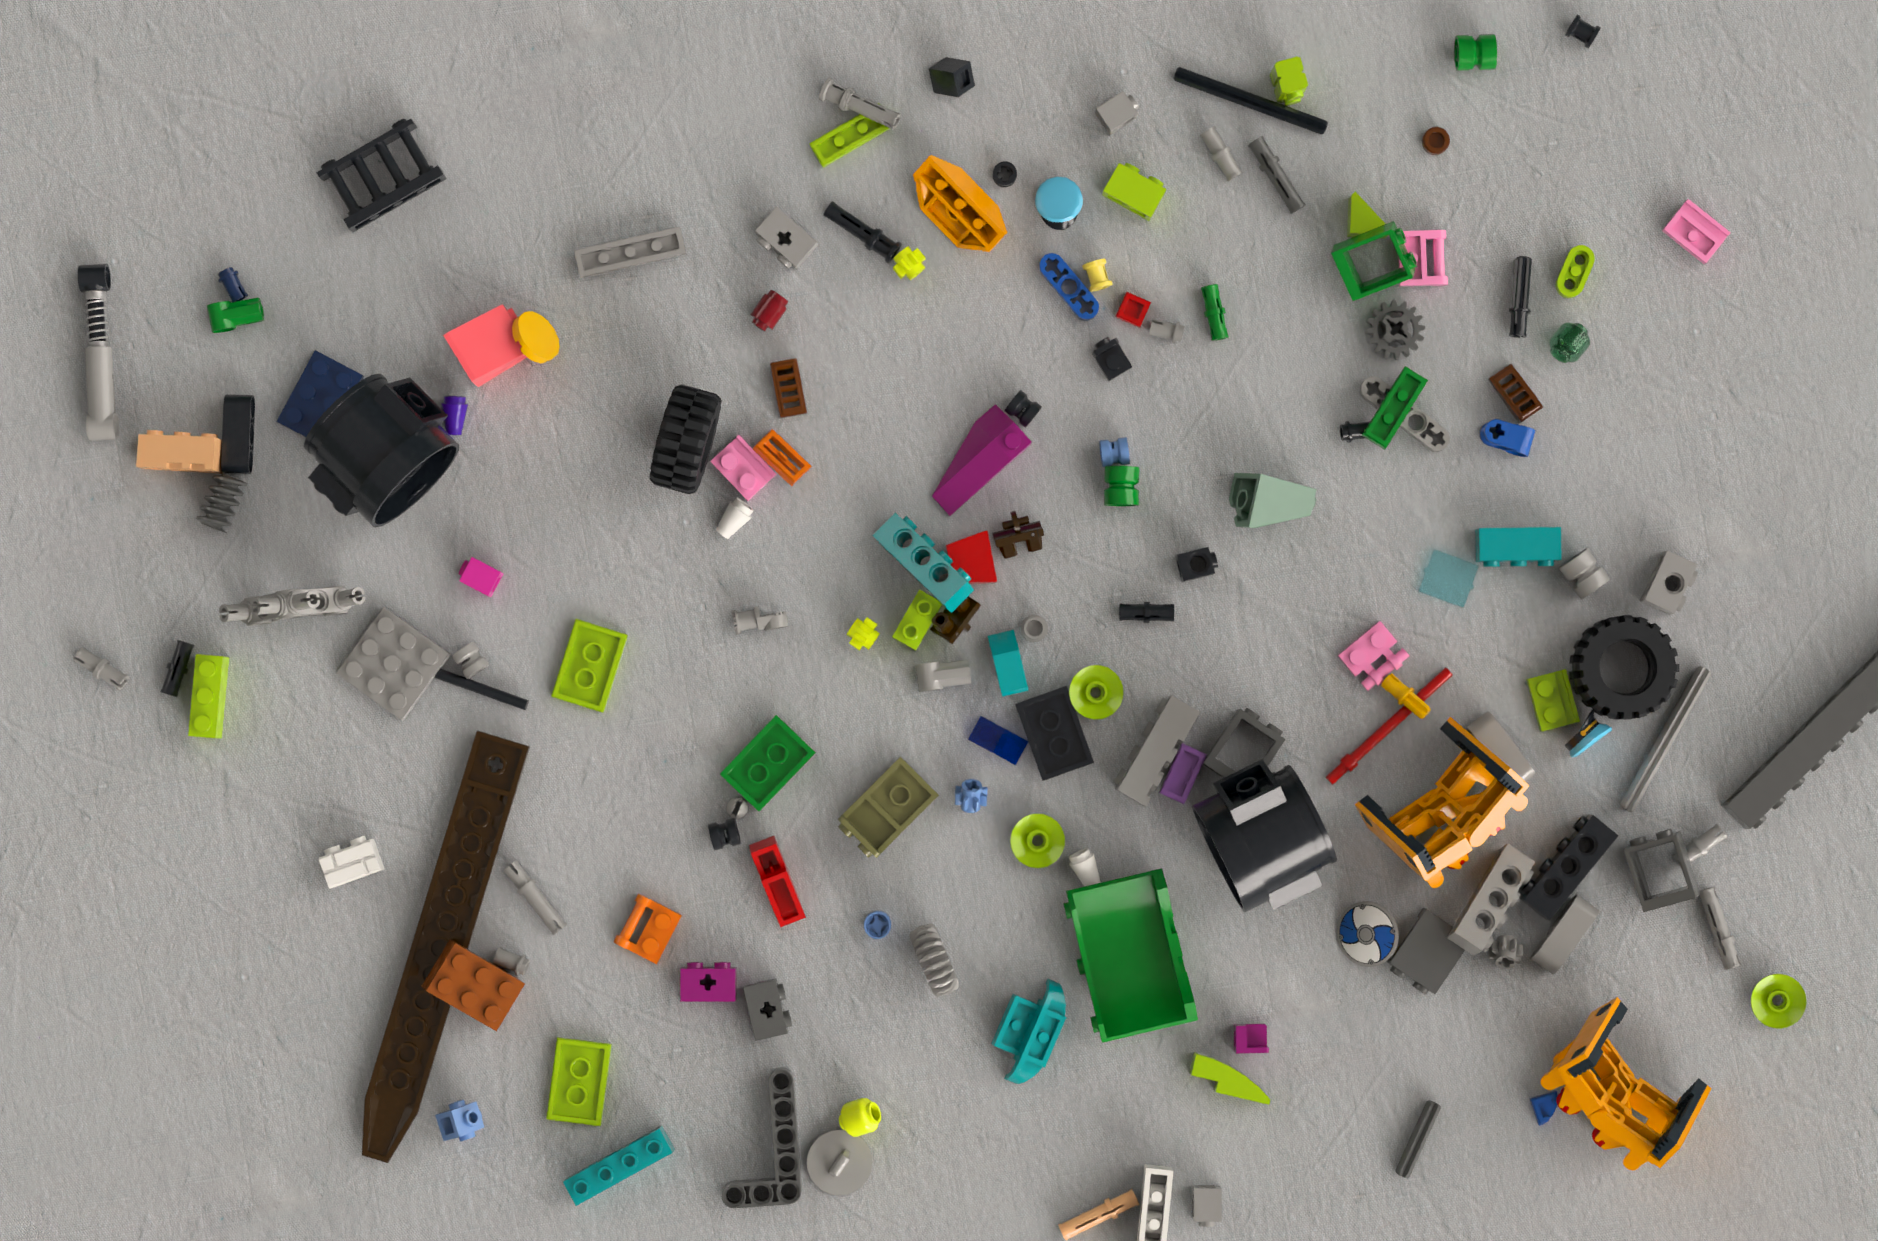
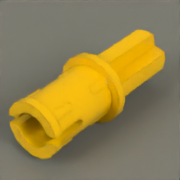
M1393 673L1388 675L1382 682L1381 687L1394 696L1400 706L1404 704L1420 719H1424L1431 711L1430 707L1413 693L1414 689L1403 684Z

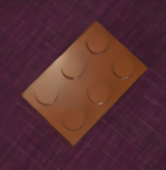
M450 939L422 987L437 998L497 1031L525 983Z

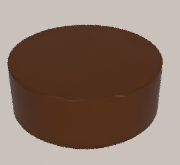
M1441 127L1428 129L1422 137L1423 149L1431 155L1442 154L1450 144L1449 134Z

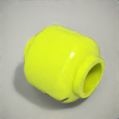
M860 1098L845 1103L839 1116L841 1128L852 1137L874 1132L881 1121V1112L878 1105L868 1098Z

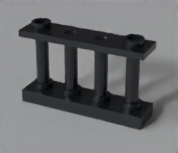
M401 119L391 126L392 130L337 161L332 159L321 165L322 170L316 172L321 180L325 181L330 178L349 210L347 213L348 217L343 220L352 232L359 230L447 179L438 165L436 167L429 166L410 133L417 128L412 119ZM399 138L404 142L420 170L419 176L411 181L405 179L387 147L388 144ZM376 151L396 183V190L387 195L385 192L382 193L363 160ZM353 164L372 196V203L364 208L358 206L339 173Z

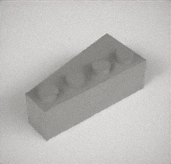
M1172 695L1168 700L1163 697L1155 711L1159 713V716L1154 723L1149 721L1142 733V736L1146 738L1140 747L1135 745L1128 756V759L1131 760L1127 770L1122 768L1114 780V783L1118 784L1115 790L1145 807L1151 799L1149 797L1150 794L1160 784L1164 770L1173 761L1178 751L1177 748L1185 740L1200 713Z

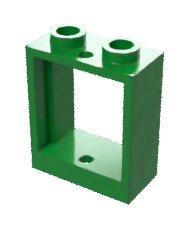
M1394 221L1333 245L1331 255L1352 301L1413 278L1417 262L1413 253H1408L1404 245L1406 237L1402 228H1397ZM1389 235L1403 267L1362 283L1348 251Z

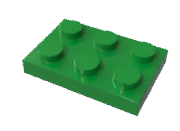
M776 715L720 775L760 812L816 752Z

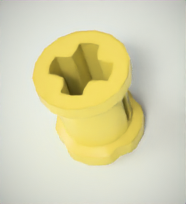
M1106 259L1095 260L1082 266L1083 270L1087 271L1091 285L1089 287L1090 292L1099 291L1113 285L1112 281L1108 279L1104 266Z

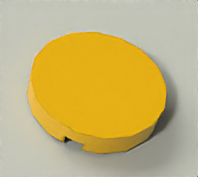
M528 311L514 320L512 325L513 338L515 342L519 341L522 346L520 350L526 357L541 364L552 360L558 355L560 348L559 338L555 329L542 315Z

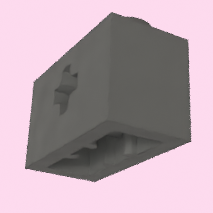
M776 978L745 985L743 989L755 1041L788 1034V1027L792 1026L789 1010L784 1011L782 1000L786 999L783 983L778 984ZM767 1001H769L770 1006L776 1007L772 1012V1016L769 1017L767 1012H762L761 1010Z

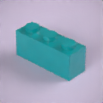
M1561 527L1478 528L1475 530L1476 562H1483V567H1500V562H1510V567H1526L1527 562H1538V567L1554 566V561L1562 560Z

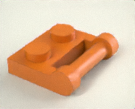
M638 893L635 898L636 904L620 935H616L613 942L658 964L682 915ZM646 907L654 911L636 944L630 941V938Z

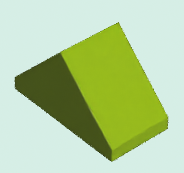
M1356 191L1348 199L1347 237H1355L1385 225V222ZM1386 235L1379 239H1386L1389 235Z

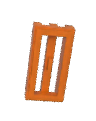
M773 429L753 448L791 486L812 467ZM771 439V440H772L789 458H791L801 469L798 470V469L788 460V457H786L781 451L777 450V449L769 442V440Z

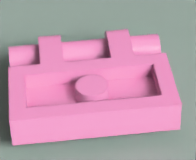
M1378 621L1338 655L1339 659L1354 677L1364 670L1368 677L1361 684L1367 691L1375 685L1379 686L1384 681L1383 678L1394 669L1397 671L1403 666L1402 662L1410 656L1403 648L1396 654H1393L1389 648L1397 643V640L1381 621ZM1383 655L1387 661L1375 670L1371 663Z

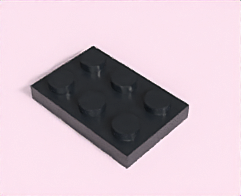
M1067 686L1015 704L1042 781L1094 763L1076 710L1070 701Z

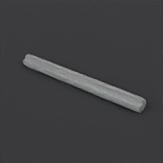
M1701 666L1696 668L1620 803L1623 809L1633 812L1711 676V672Z

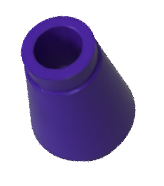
M444 396V402L441 403L442 410L448 415L444 420L446 432L449 435H462L468 408L466 397Z

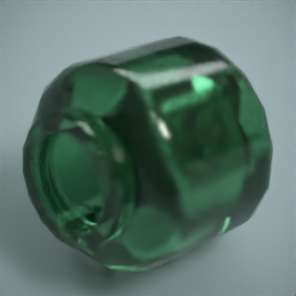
M1567 322L1562 324L1549 341L1550 352L1555 359L1562 363L1578 361L1590 345L1587 329L1580 323Z

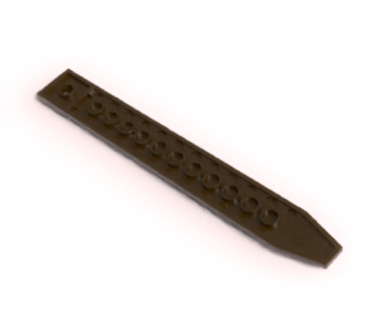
M481 731L476 732L366 1092L362 1156L389 1163L418 1115L451 1007L450 1004L427 992L422 985L450 939L467 949L469 948L529 753L530 746ZM496 757H499L503 768L498 769L496 773L492 772V766L488 765L489 760H495Z

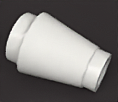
M736 497L733 502H729L716 531L729 539L731 535L752 518L751 513L754 510L746 502Z
M1089 848L1079 850L1069 856L1071 861L1069 866L1083 886L1101 883L1094 853H1090Z

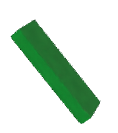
M1403 367L1361 436L1385 450L1428 380L1408 367Z

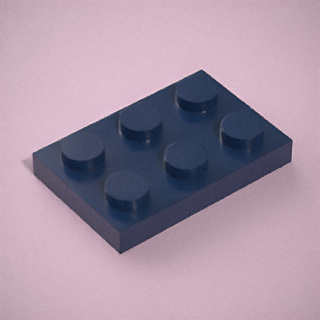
M315 350L276 422L307 437L311 428L322 414L346 391L362 381L364 376Z

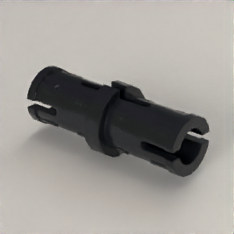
M1144 602V604L1119 603V621L1137 620L1144 623H1149L1150 621H1174V604L1160 605L1150 604V602Z
M177 640L171 663H168L166 667L168 672L160 692L175 697L178 696L183 676L189 670L186 667L194 648L193 644Z

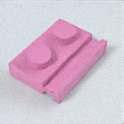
M1689 199L1684 202L1662 230L1703 264L1708 262L1731 233Z
M740 435L710 461L747 501L777 475Z

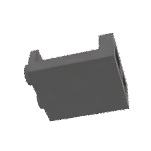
M1423 908L1417 916L1418 920L1393 957L1388 959L1387 963L1392 965L1391 972L1401 979L1408 976L1415 981L1412 986L1426 995L1428 991L1433 994L1437 993L1465 950L1447 938L1453 926L1428 909Z

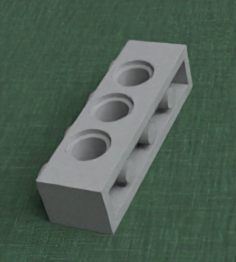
M1508 843L1500 848L1447 938L1473 956L1481 951L1486 952L1494 941V938L1491 937L1494 930H1499L1507 919V916L1504 914L1509 906L1512 908L1521 895L1518 892L1522 884L1526 885L1534 873L1531 868L1535 861ZM1502 873L1510 877L1511 885L1503 881ZM1489 895L1497 899V907L1490 904ZM1476 917L1484 922V929H1480L1476 925Z

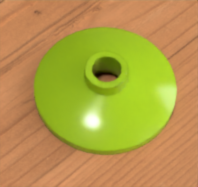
M1091 665L1081 669L1073 677L1069 687L1070 701L1075 710L1080 715L1094 720L1104 719L1114 714L1120 707L1124 695L1123 685L1119 676L1110 668L1102 665ZM1094 687L1100 690L1098 698H1094L1090 694L1091 689Z
M1030 814L1016 823L1011 833L1010 844L1013 854L1022 864L1031 868H1044L1052 865L1061 856L1065 846V836L1060 824L1052 817L1045 814ZM1036 835L1041 836L1043 839L1040 846H1035L1032 843V839Z
M1768 975L1762 978L1753 988L1751 994L1752 1011L1756 1018L1768 1027L1776 1029L1790 1027L1801 1019L1806 1009L1807 999L1803 987L1797 980L1788 975ZM1776 995L1782 997V1002L1779 1005H1774L1772 1002L1773 997Z

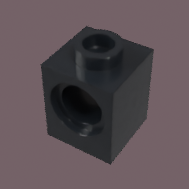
M1209 547L1175 556L1181 582L1214 575V568H1218L1215 552L1210 553ZM1193 557H1201L1204 560L1205 568L1203 571L1197 572L1191 568L1190 561Z

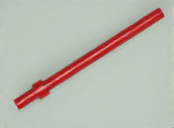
M1445 667L1416 695L1422 701L1427 700L1453 674ZM1405 705L1400 708L1357 749L1339 760L1341 763L1325 778L1333 785L1346 772H1352L1358 766L1357 762L1405 720L1412 711Z

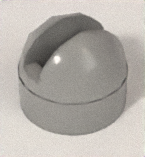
M741 797L730 799L726 806L728 815L735 819L743 818L748 812L746 800ZM737 801H739L742 804L739 808L737 815H735L732 812L736 806Z

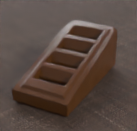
M797 358L770 363L780 418L807 414ZM793 368L794 373L778 376L777 371ZM795 379L796 384L780 387L779 382ZM794 390L798 392V395L782 398V393ZM800 402V406L784 409V403Z
M1512 364L1488 379L1518 424L1543 408L1541 402ZM1511 374L1513 379L1501 386L1499 381ZM1517 383L1519 388L1508 395L1505 390ZM1523 392L1525 397L1514 403L1512 399ZM1529 401L1531 406L1521 412L1519 407Z

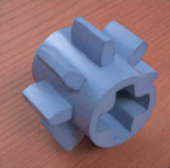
M975 779L963 781L961 786L955 787V805H960L961 809L967 813L978 812L981 806H987L988 788L982 787L981 782Z

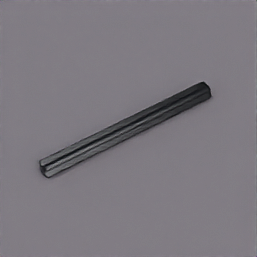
M1181 67L1176 69L1173 77L1174 81L1318 134H1324L1328 126V122L1324 119Z

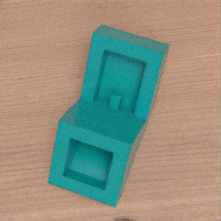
M1014 630L988 635L1002 697L1029 691Z

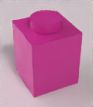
M471 557L470 561H464L458 574L461 575L460 582L492 597L504 573Z

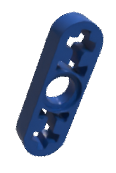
M1046 254L1041 259L1039 265L1043 277L1079 319L1084 321L1093 319L1099 310L1096 298L1058 254ZM1056 260L1058 262L1056 268L1059 273L1062 274L1065 270L1068 274L1063 275L1055 283L1053 279H1056L1057 275L1052 270L1049 272L1045 270L1047 267L1046 261L1054 262ZM1068 279L1073 280L1077 285L1076 292L1070 295L1065 294L1061 289L1063 281ZM1083 291L1085 295L1081 296V299L1086 304L1089 302L1093 304L1091 307L1092 313L1084 312L1082 314L1080 312L1082 308L1080 302L1076 300L1075 304H1073L1070 300L1075 299Z

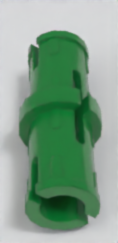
M1218 284L1201 287L1206 309L1204 316L1208 319L1211 341L1229 338L1224 318L1226 311L1224 307L1222 308Z

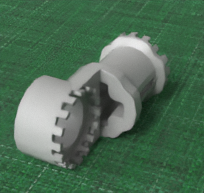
M754 606V609L743 612L732 611L736 635L740 634L743 630L753 628L768 631L789 626L786 611L777 612L776 614L772 613L771 615L767 614V616L763 615L762 617L759 606Z

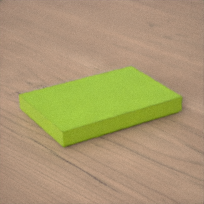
M575 619L551 697L604 713L628 635Z
M557 1037L547 1120L601 1126L612 1044Z

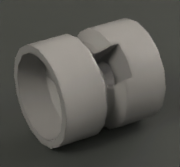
M1588 548L1559 567L1567 581L1573 580L1572 588L1580 599L1587 597L1610 580L1602 567L1595 566L1597 560Z

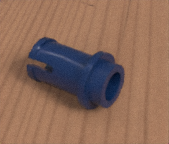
M233 267L219 272L218 282L223 283L231 298V302H237L248 297V294L237 277L238 271H234Z

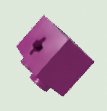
M687 962V967L680 968V1002H735L737 1000V967H731V962H714V967H703V962ZM707 974L711 975V979L716 980V984H713L710 989H707L706 984H701V980L705 979Z

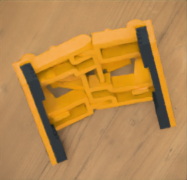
M1451 717L1441 726L1440 730L1462 751L1435 783L1436 789L1427 792L1389 819L1382 807L1368 795L1355 804L1367 828L1432 888H1438L1443 883L1444 877L1441 873L1443 868L1461 869L1462 865L1469 860L1468 853L1472 851L1471 846L1478 847L1482 845L1489 836H1495L1500 830L1505 828L1504 815L1511 807L1516 811H1522L1528 803L1523 793L1529 785ZM1476 781L1487 786L1481 793L1465 797ZM1445 823L1448 824V826L1444 830L1439 828ZM1436 825L1439 829L1422 845L1416 839V836Z
M1616 997L1590 1013L1577 1037L1554 1056L1552 1067L1549 1072L1542 1076L1540 1082L1542 1087L1547 1090H1553L1565 1085L1557 1096L1558 1107L1569 1115L1578 1114L1583 1110L1587 1118L1590 1119L1591 1124L1595 1127L1592 1132V1139L1603 1150L1618 1147L1628 1148L1630 1151L1623 1160V1164L1627 1169L1636 1170L1647 1161L1661 1168L1681 1148L1712 1088L1698 1078L1683 1093L1682 1097L1680 1096L1675 1102L1641 1077L1636 1079L1633 1072L1607 1038L1612 1028L1616 1024H1620L1628 1010L1621 1000ZM1591 1067L1594 1068V1070L1600 1077V1081H1598V1079L1596 1078V1075L1591 1070ZM1631 1108L1648 1118L1645 1124L1632 1115Z

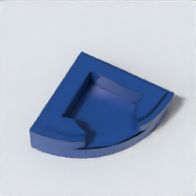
M1556 1090L1530 1098L1539 1126L1548 1122L1556 1110L1558 1096Z

